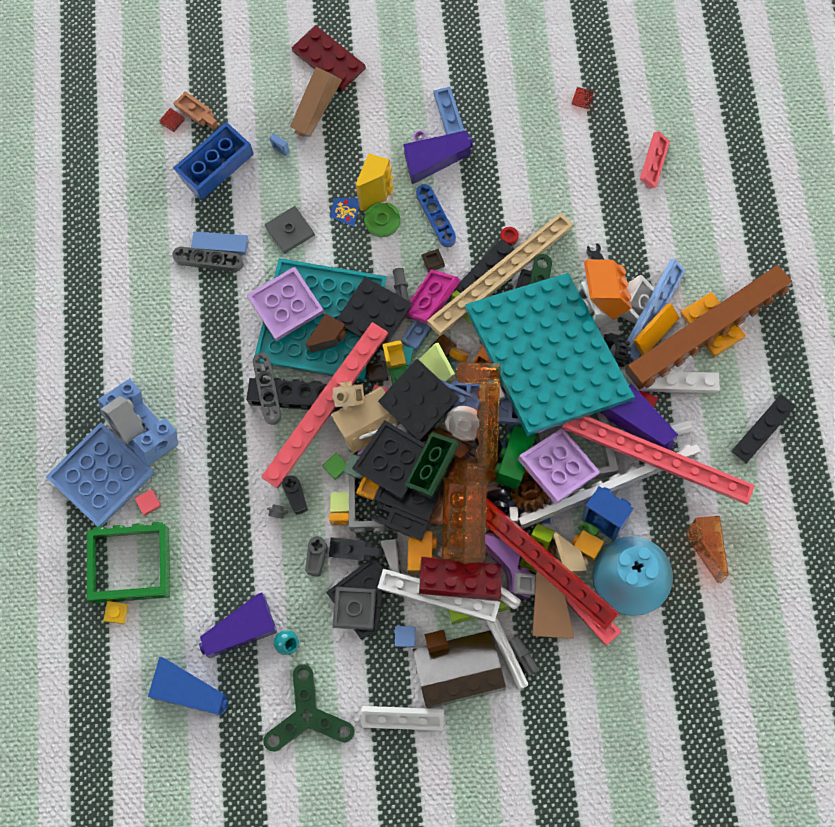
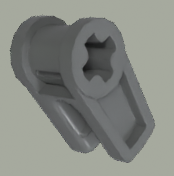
M319 536L309 540L305 571L308 575L318 577L321 575L328 551L325 540ZM320 543L322 548H318V551H316L314 546Z

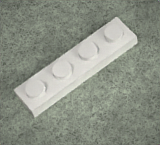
M362 706V728L444 731V709Z

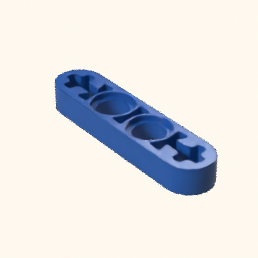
M427 184L418 186L416 190L417 199L440 244L444 247H452L456 242V234L434 191ZM422 191H425V193L428 194L429 200L426 201V197L424 196V194H422ZM429 205H435L437 206V210L434 212H430L427 210V207ZM441 219L444 220L445 224L442 227H438L435 225V222ZM445 230H446L447 236H448V237H451V240H450V241H448L447 239H445V235H444V231H445Z

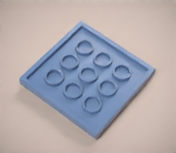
M100 422L46 478L97 527H102L155 472L149 466L147 467L129 447L118 440L117 436Z

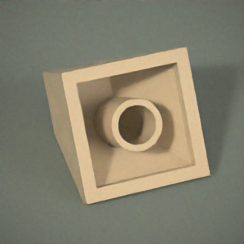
M558 533L553 534L551 544L556 559L576 576L586 574V568H589L586 556H582L581 551Z

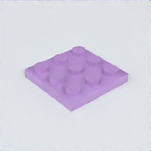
M295 267L247 294L248 299L275 341L280 340L324 313L323 308Z
M564 429L558 430L518 457L519 462L555 505L600 474V471Z

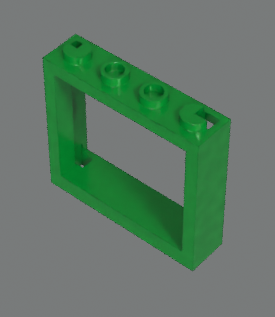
M153 522L152 525L144 526V524L136 523L132 524V527L114 525L113 528L109 529L94 527L93 530H87L88 602L96 604L107 603V601L121 602L170 598L169 528L166 524H163V522ZM159 533L160 587L96 592V538Z

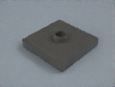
M296 206L264 224L284 254L315 236L313 230Z
M336 587L332 627L373 631L376 589Z

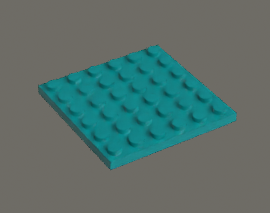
M279 258L274 278L295 267L323 308L324 313L278 341H275L263 322L255 355L258 353L267 354L272 366L334 376L360 338L346 331L345 339L339 342L336 347L311 353L307 351L306 342L325 314L335 319L338 318L364 277L385 288L387 276ZM260 359L259 364H264L266 361ZM367 365L355 381L364 382Z

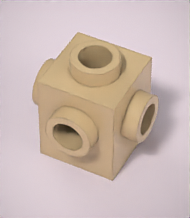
M341 382L340 386L333 387L332 397L335 407L351 410L354 409V406L365 404L363 384L352 385V382Z

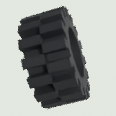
M614 333L604 334L603 338L610 350L615 344L616 351L613 357L619 368L624 367V363L629 361L626 358L631 356V354H628V351H631V347H628L630 342L622 335Z

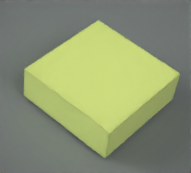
M349 492L330 493L331 513H349Z

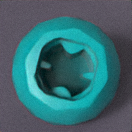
M282 630L275 636L273 644L279 654L291 655L296 652L299 646V639L293 631Z

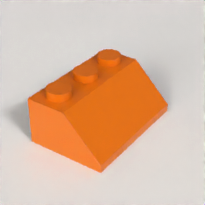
M585 260L584 266L590 300L613 320L632 309L631 295L628 292L629 284L625 277V268L621 264L618 265L614 260Z

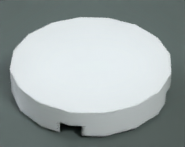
M458 406L448 412L445 425L453 437L463 441H472L482 435L485 422L480 412L474 408Z

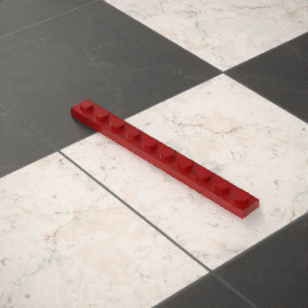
M470 483L464 484L455 497L459 503L604 630L611 626L620 614L475 487Z

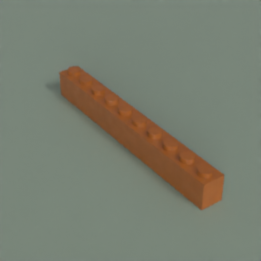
M776 265L629 364L625 373L639 390L643 387L649 388L655 383V379L668 375L671 368L674 366L680 367L685 363L686 358L696 356L705 345L706 347L711 346L717 337L727 335L731 331L730 328L735 325L736 327L740 326L749 315L751 317L755 316L761 310V307L764 305L768 307L775 301L777 296L783 297L790 291L789 287L792 280L779 265Z

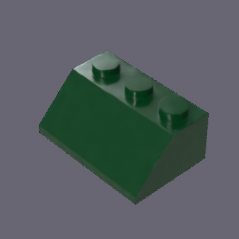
M431 432L405 486L433 500L460 446L459 442Z

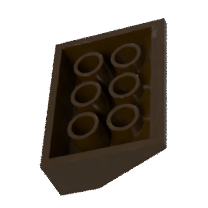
M491 630L448 640V649L432 653L428 652L427 646L412 649L426 708H434L506 690Z

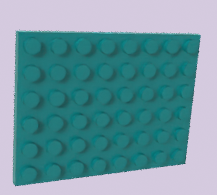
M569 273L465 304V310L527 436L634 400L633 392Z

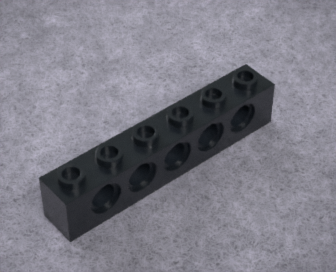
M256 377L249 378L246 400L250 406H261ZM262 377L260 379V383L262 384H268L270 382V379H266L265 377ZM274 378L280 408L309 410L327 386V384H322L320 381H311L309 383L300 379L285 381L282 378ZM286 390L292 391L288 396H284L283 392ZM303 392H310L308 397L301 396ZM271 393L264 396V401L271 402L274 399V395ZM336 407L333 412L342 409V407Z

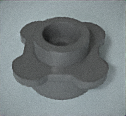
M273 504L272 507L267 508L269 510L268 516L284 519V514L288 513V511L284 510V506Z

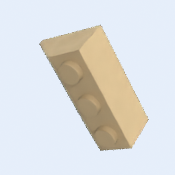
M382 387L365 395V404L354 406V409L343 410L342 408L331 414L352 453L366 447L373 438L371 436L360 440L359 436L378 430L384 420L391 424L396 423L397 426L401 424L378 402L385 394Z

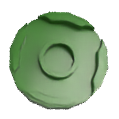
M378 202L371 205L366 210L364 218L365 227L368 232L377 237H388L394 234L401 222L397 208L387 202Z

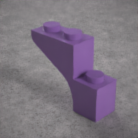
M487 533L479 538V545L497 564H501V568L506 574L507 590L519 599L525 600L530 598L531 595L514 594L515 573L532 574L529 569L522 567L517 569L520 555L502 539H499L496 534Z

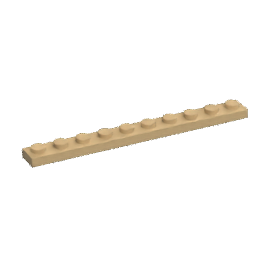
M560 212L428 319L427 324L439 336L443 335L467 315L465 304L489 297L531 263L537 255L542 254L570 231L574 224Z

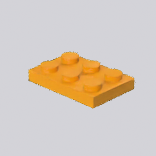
M710 292L682 310L680 314L689 325L720 304V302ZM733 326L724 337L720 335L711 346L706 347L713 357H716L745 338L746 335L739 326Z

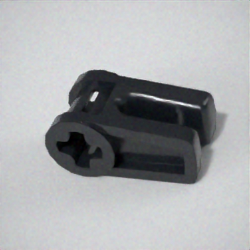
M292 475L285 477L282 487L294 513L299 515L307 512V504L298 478ZM290 483L294 484V489H290Z
M496 489L481 492L501 511L509 509V503L499 500L509 497L510 491Z

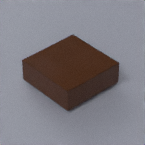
M444 334L430 346L431 348L435 343H439L446 358L449 356L451 347L457 348V345Z
M444 629L424 634L429 653L448 649Z

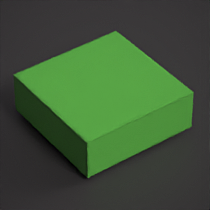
M335 453L322 464V467L336 480L344 473L347 463Z

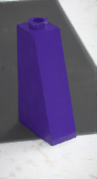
M467 130L403 144L411 183L415 184L471 155L473 141L472 137H468Z
M632 384L629 387L635 396L633 401L600 412L609 421L629 434L668 450L676 444L674 441L678 434Z
M262 592L258 593L200 636L202 642L199 643L201 653L203 655L206 654L208 658H213L278 633L265 595Z

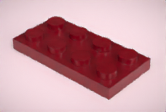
M316 25L291 47L292 52L313 69L318 67L342 79L338 87L341 91L366 69V65Z
M421 557L419 594L500 601L501 564Z

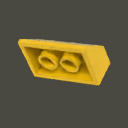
M368 153L356 182L361 211L367 210L375 203L387 201L388 196L392 195L394 185L392 184V167H390L389 159Z

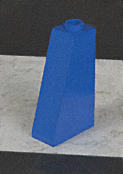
M159 657L148 697L222 716V713L228 707V700L225 694L167 659Z

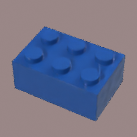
M598 486L586 504L581 520L597 527L599 532L614 541L626 525L634 508L631 507V503L627 500L614 496L610 489Z

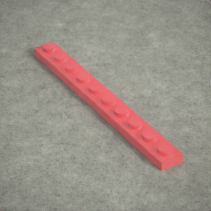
M373 322L370 324L261 476L263 480L277 489L280 487L284 478L287 477L336 407L332 397L333 387L340 386L341 382H352V384L355 382L387 337L388 332Z
M588 416L565 423L561 427V429L746 505L749 503L755 487L754 484Z

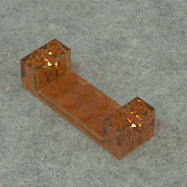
M462 362L458 363L456 368L458 383L481 384V387L478 389L480 407L477 410L479 427L476 432V437L479 439V446L476 449V459L478 460L466 459L455 462L452 469L454 483L486 485L496 480L497 475L494 474L497 465L501 363Z

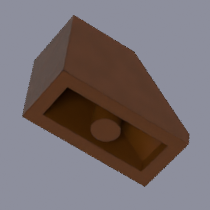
M325 314L305 344L307 351L311 353L336 347L347 335L345 324Z

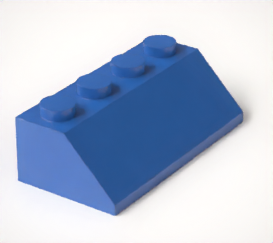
M225 122L173 169L186 186L200 200H203L252 157L254 153L251 144L229 123Z

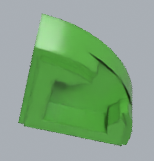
M582 522L578 527L580 531L584 530L595 537L599 532L597 527L587 522Z

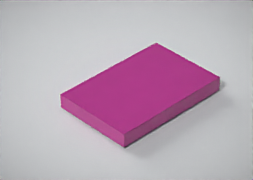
M431 269L411 298L410 302L413 303V306L406 315V318L427 324V320L442 309L459 284L460 279L457 276Z

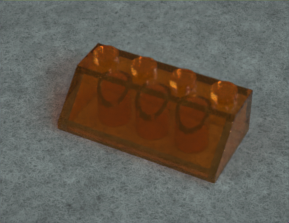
M444 478L442 558L464 564L484 562L486 553L487 481Z

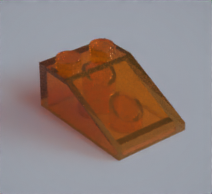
M720 516L697 517L690 524V529H687L688 540L692 541V547L716 582L722 583L729 576Z

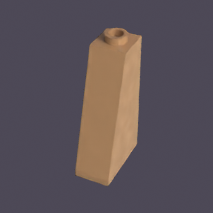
M315 67L290 125L291 128L295 129V134L302 137L305 134L308 136L312 135L342 79Z
M536 570L532 636L574 639L565 595Z

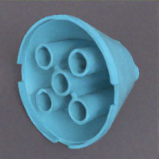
M628 536L610 542L600 551L593 566V584L597 594L616 611L624 615L638 616L650 613L664 603L672 588L673 571L668 557L659 546L645 538Z

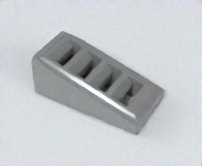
M395 539L380 541L390 570L400 573L397 541Z

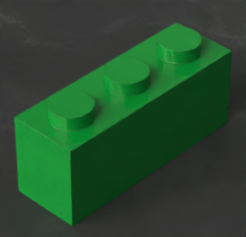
M514 425L512 432L508 430L505 442L508 443L507 447H502L499 458H502V462L497 463L494 474L497 475L496 483L518 489L525 471L518 457L532 448L536 433L527 436L524 428Z

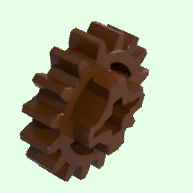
M531 475L528 477V480L522 478V483H520L517 490L512 488L511 498L514 506L518 507L519 511L525 508L527 513L530 509L536 512L537 508L544 509V504H550V497Z

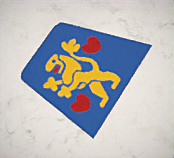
M335 198L330 211V217L354 227L359 210L358 198Z

